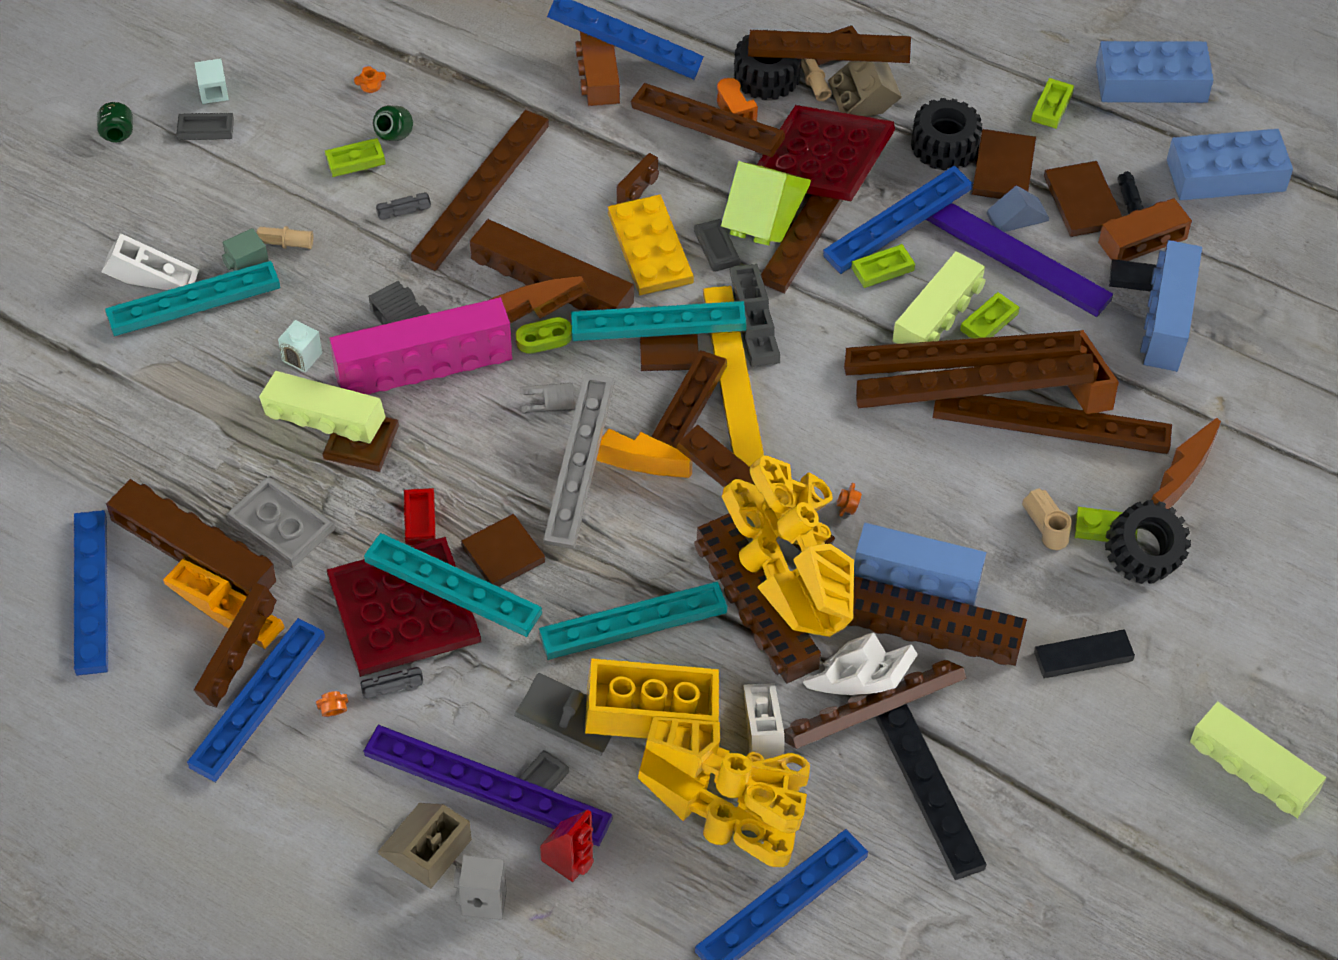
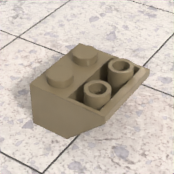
M850 61L828 80L841 113L865 117L883 114L902 98L888 62Z
M418 803L379 849L378 854L431 889L472 840L470 821L444 804Z

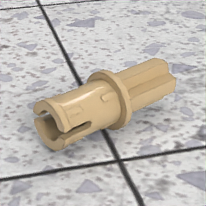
M801 59V68L805 74V82L811 86L818 101H825L830 98L832 92L824 79V71L819 69L815 59Z
M284 226L283 229L259 227L256 232L264 244L282 245L283 249H286L287 246L312 249L313 231L292 230L288 226Z

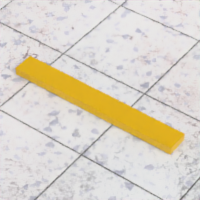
M731 286L703 288L704 303L734 302ZM740 331L710 333L714 355L727 359V367L719 380L732 453L751 467L754 462L764 456L741 333Z

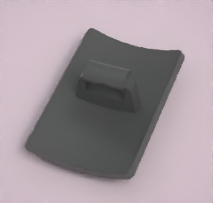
M541 673L536 674L527 694L514 715L598 756H602L612 737L611 735L585 733L587 695Z

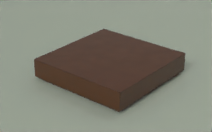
M698 334L640 337L641 371L689 370L699 353Z
M385 417L371 443L359 440L352 441L333 432L322 453L323 459L380 472L399 427L398 420Z
M514 513L461 540L462 548L484 579L498 587L545 563V555Z

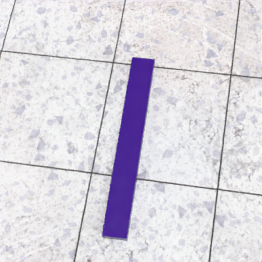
M950 203L926 219L928 222L1095 317H1098L1112 301L1113 293L953 203Z
M379 724L363 750L364 755L368 758L552 829H555L561 821L588 809L592 812V843L598 847L613 820L612 814Z

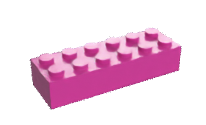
M501 297L329 337L338 386L366 395L512 360L510 322Z

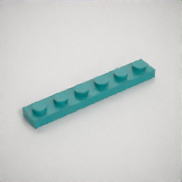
M268 261L105 308L113 335L118 336L280 289L281 287L273 263Z
M744 301L571 312L573 341L746 331Z
M380 533L364 554L366 563L525 637L529 635L542 615L541 606L385 534Z
M717 581L540 627L539 636L547 660L725 614L727 613L728 606Z

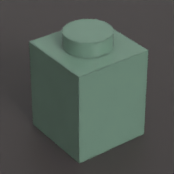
M253 228L223 241L225 253L222 254V259L228 270L233 269L236 271L269 261L266 245Z

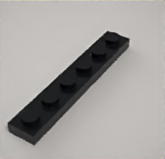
M904 704L876 716L875 718L954 880L984 871L987 864L908 705Z

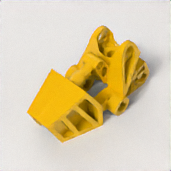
M762 456L750 467V475L755 485L735 479L723 488L722 499L737 529L743 536L753 539L740 550V562L750 572H758L763 568L767 580L757 588L792 630L830 637L843 630L853 620L854 559L832 544H825V541L831 537V531L828 526L819 522L817 514L818 510L832 501V492L822 479L808 472L801 478L800 482L795 481L791 477L790 464L770 456ZM814 487H817L821 490V492L824 495V499L820 498L815 493ZM746 516L752 520L755 527L748 523ZM780 538L789 541L791 544H798L802 552L793 559L797 567L793 571L789 570L777 542Z
M653 716L638 779L682 821L692 812L706 818L703 835L710 843L725 845L730 842L733 835V840L738 847L771 867L787 866L794 848L795 833L799 830L805 813L807 794L801 793L799 790L802 786L807 785L810 763L804 757L794 753H786L764 759L757 752H750L747 756L739 753H730V750L719 747L720 722ZM796 763L800 765L802 769H800L799 771H793L789 769L786 764ZM711 773L715 774L714 783H716L719 793L728 798H738L737 802L739 804L737 807L707 791ZM747 830L754 832L757 835V837H747L742 833V831Z

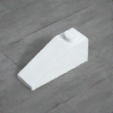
M120 233L108 253L101 272L127 284L170 290L195 283L199 269Z
M775 683L743 685L749 753L757 752L764 759L784 754V729Z

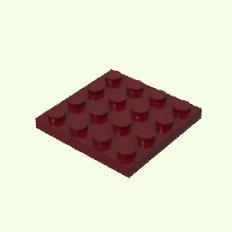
M795 105L780 128L785 133V140L773 157L763 154L756 165L811 180L806 192L807 194L851 202L894 133V121Z
M446 537L411 546L456 567ZM365 559L326 570L360 677L481 642V635L473 612L366 563Z

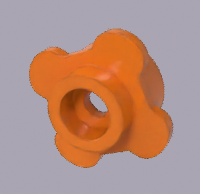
M366 66L362 69V73L354 78V83L360 86L364 92L374 93L381 88V81L386 79V74L382 71H376L371 66Z
M851 483L848 490L842 489L836 505L841 507L839 511L840 517H843L845 512L853 515L858 508L862 493L854 490L855 483Z
M339 691L325 693L321 696L322 699L316 701L317 709L321 710L324 717L336 716L346 712V704L349 702L347 694H340Z

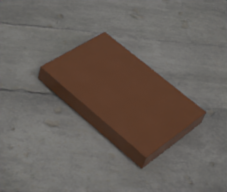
M982 129L972 195L1001 199L1016 185L1028 192L1036 136Z
M1097 161L1045 170L1044 178L1070 237L1100 232L1102 224L1111 219L1122 217Z

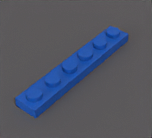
M554 0L547 15L550 19L695 80L704 57L692 50H688L669 40L660 38L574 0Z
M956 166L951 167L823 249V257L842 274L852 267V261L873 254L972 190V182Z
M105 510L74 513V670L76 676L108 672L107 516Z
M297 618L187 761L189 769L216 783L325 639L323 630Z
M847 829L843 830L696 945L695 953L701 960L740 959L868 857V851Z

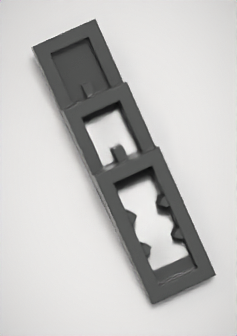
M758 264L730 267L735 301H744L746 331L742 332L752 367L780 363V351L774 336L775 327L769 311V299Z

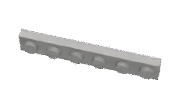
M584 373L543 539L547 545L575 549L615 385L614 378Z

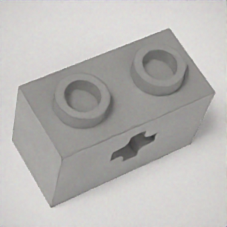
M464 855L462 868L456 867L454 874V888H457L456 903H461L462 916L502 920L507 893L504 859Z

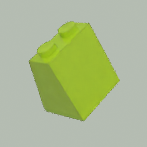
M738 161L721 227L731 229L729 234L746 239L747 234L755 236L753 242L770 246L771 241L781 243L810 186L811 180Z

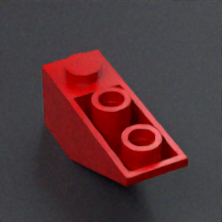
M587 809L561 821L540 845L541 861L572 883L580 874L585 875L594 862L592 812Z

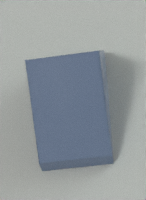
M1017 185L987 210V215L992 225L1003 232L1049 221V216L1039 198Z

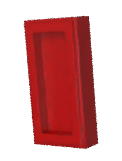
M434 488L404 490L405 544L408 546L436 539Z

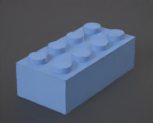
M1100 41L1096 69L1101 102L1208 103L1214 79L1207 42Z
M1279 129L1174 137L1171 140L1167 156V164L1179 201L1284 192L1287 190L1293 171Z
M1168 240L1165 251H1159L1157 268H1154L1151 280L1153 289L1150 291L1147 307H1149V313H1147L1144 323V330L1146 332L1140 348V353H1145L1143 365L1178 372L1189 339L1202 246Z
M864 523L855 554L854 576L974 606L987 552Z

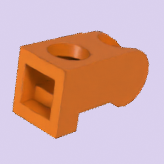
M734 78L721 79L717 84V104L719 108L757 121L758 106L754 99L746 101L740 91V82Z

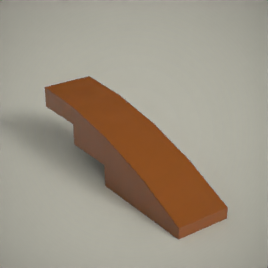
M582 276L552 279L523 286L491 299L501 297L511 324L532 311H535L539 319L590 290Z
M1215 418L1176 448L1171 467L1164 472L1160 490L1152 496L1151 500H1153L1154 505L1160 501L1166 503L1165 508L1169 509L1194 482L1207 461L1221 420Z

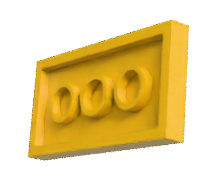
M661 194L608 206V216L639 296L694 282L693 273Z

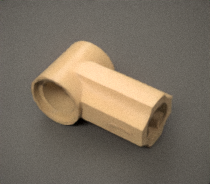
M1038 488L1030 491L1029 495L1023 499L1022 505L1042 533L1043 544L1051 550L1065 548L1069 543L1072 522L1070 516L1066 512L1059 510L1046 490Z

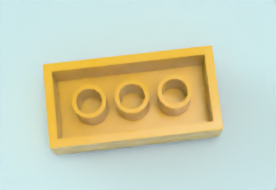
M591 658L587 680L585 733L648 738L653 716L719 722V669Z

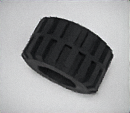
M745 35L742 41L737 43L734 59V79L740 82L743 93H750L751 97L755 99L760 97L762 98L761 100H767V98L776 100L779 99V96L785 97L789 95V92H793L796 89V85L800 81L801 59L748 56L749 35Z
M940 98V101L931 100L929 105L923 104L920 110H917L913 124L911 147L916 158H921L920 161L923 164L928 163L931 168L936 169V167H939L941 170L947 171V168L956 166L958 169L959 166L965 167L969 164V161L972 162L975 159L979 150L982 123L980 115L976 114L977 110L973 107H968V103L964 101L960 103L957 102L958 99L953 98L952 100Z
M1146 500L1143 504L1141 501L1137 502L1120 514L1111 523V528L1106 533L1105 538L1109 539V541L1105 543V550L1111 552L1107 558L1110 563L1113 561L1116 563L1117 566L1114 569L1118 573L1121 571L1125 572L1124 578L1129 581L1134 577L1136 578V583L1143 584L1145 581H1148L1150 584L1155 583L1159 579L1162 580L1183 564L1182 561L1189 554L1186 551L1191 547V540L1186 539L1190 534L1189 527H1183L1184 518L1182 516L1178 518L1175 515L1177 510L1173 507L1166 509V503L1159 501L1154 505L1153 500ZM1136 529L1147 530L1156 537L1160 547L1159 556L1147 554L1139 547L1136 541Z

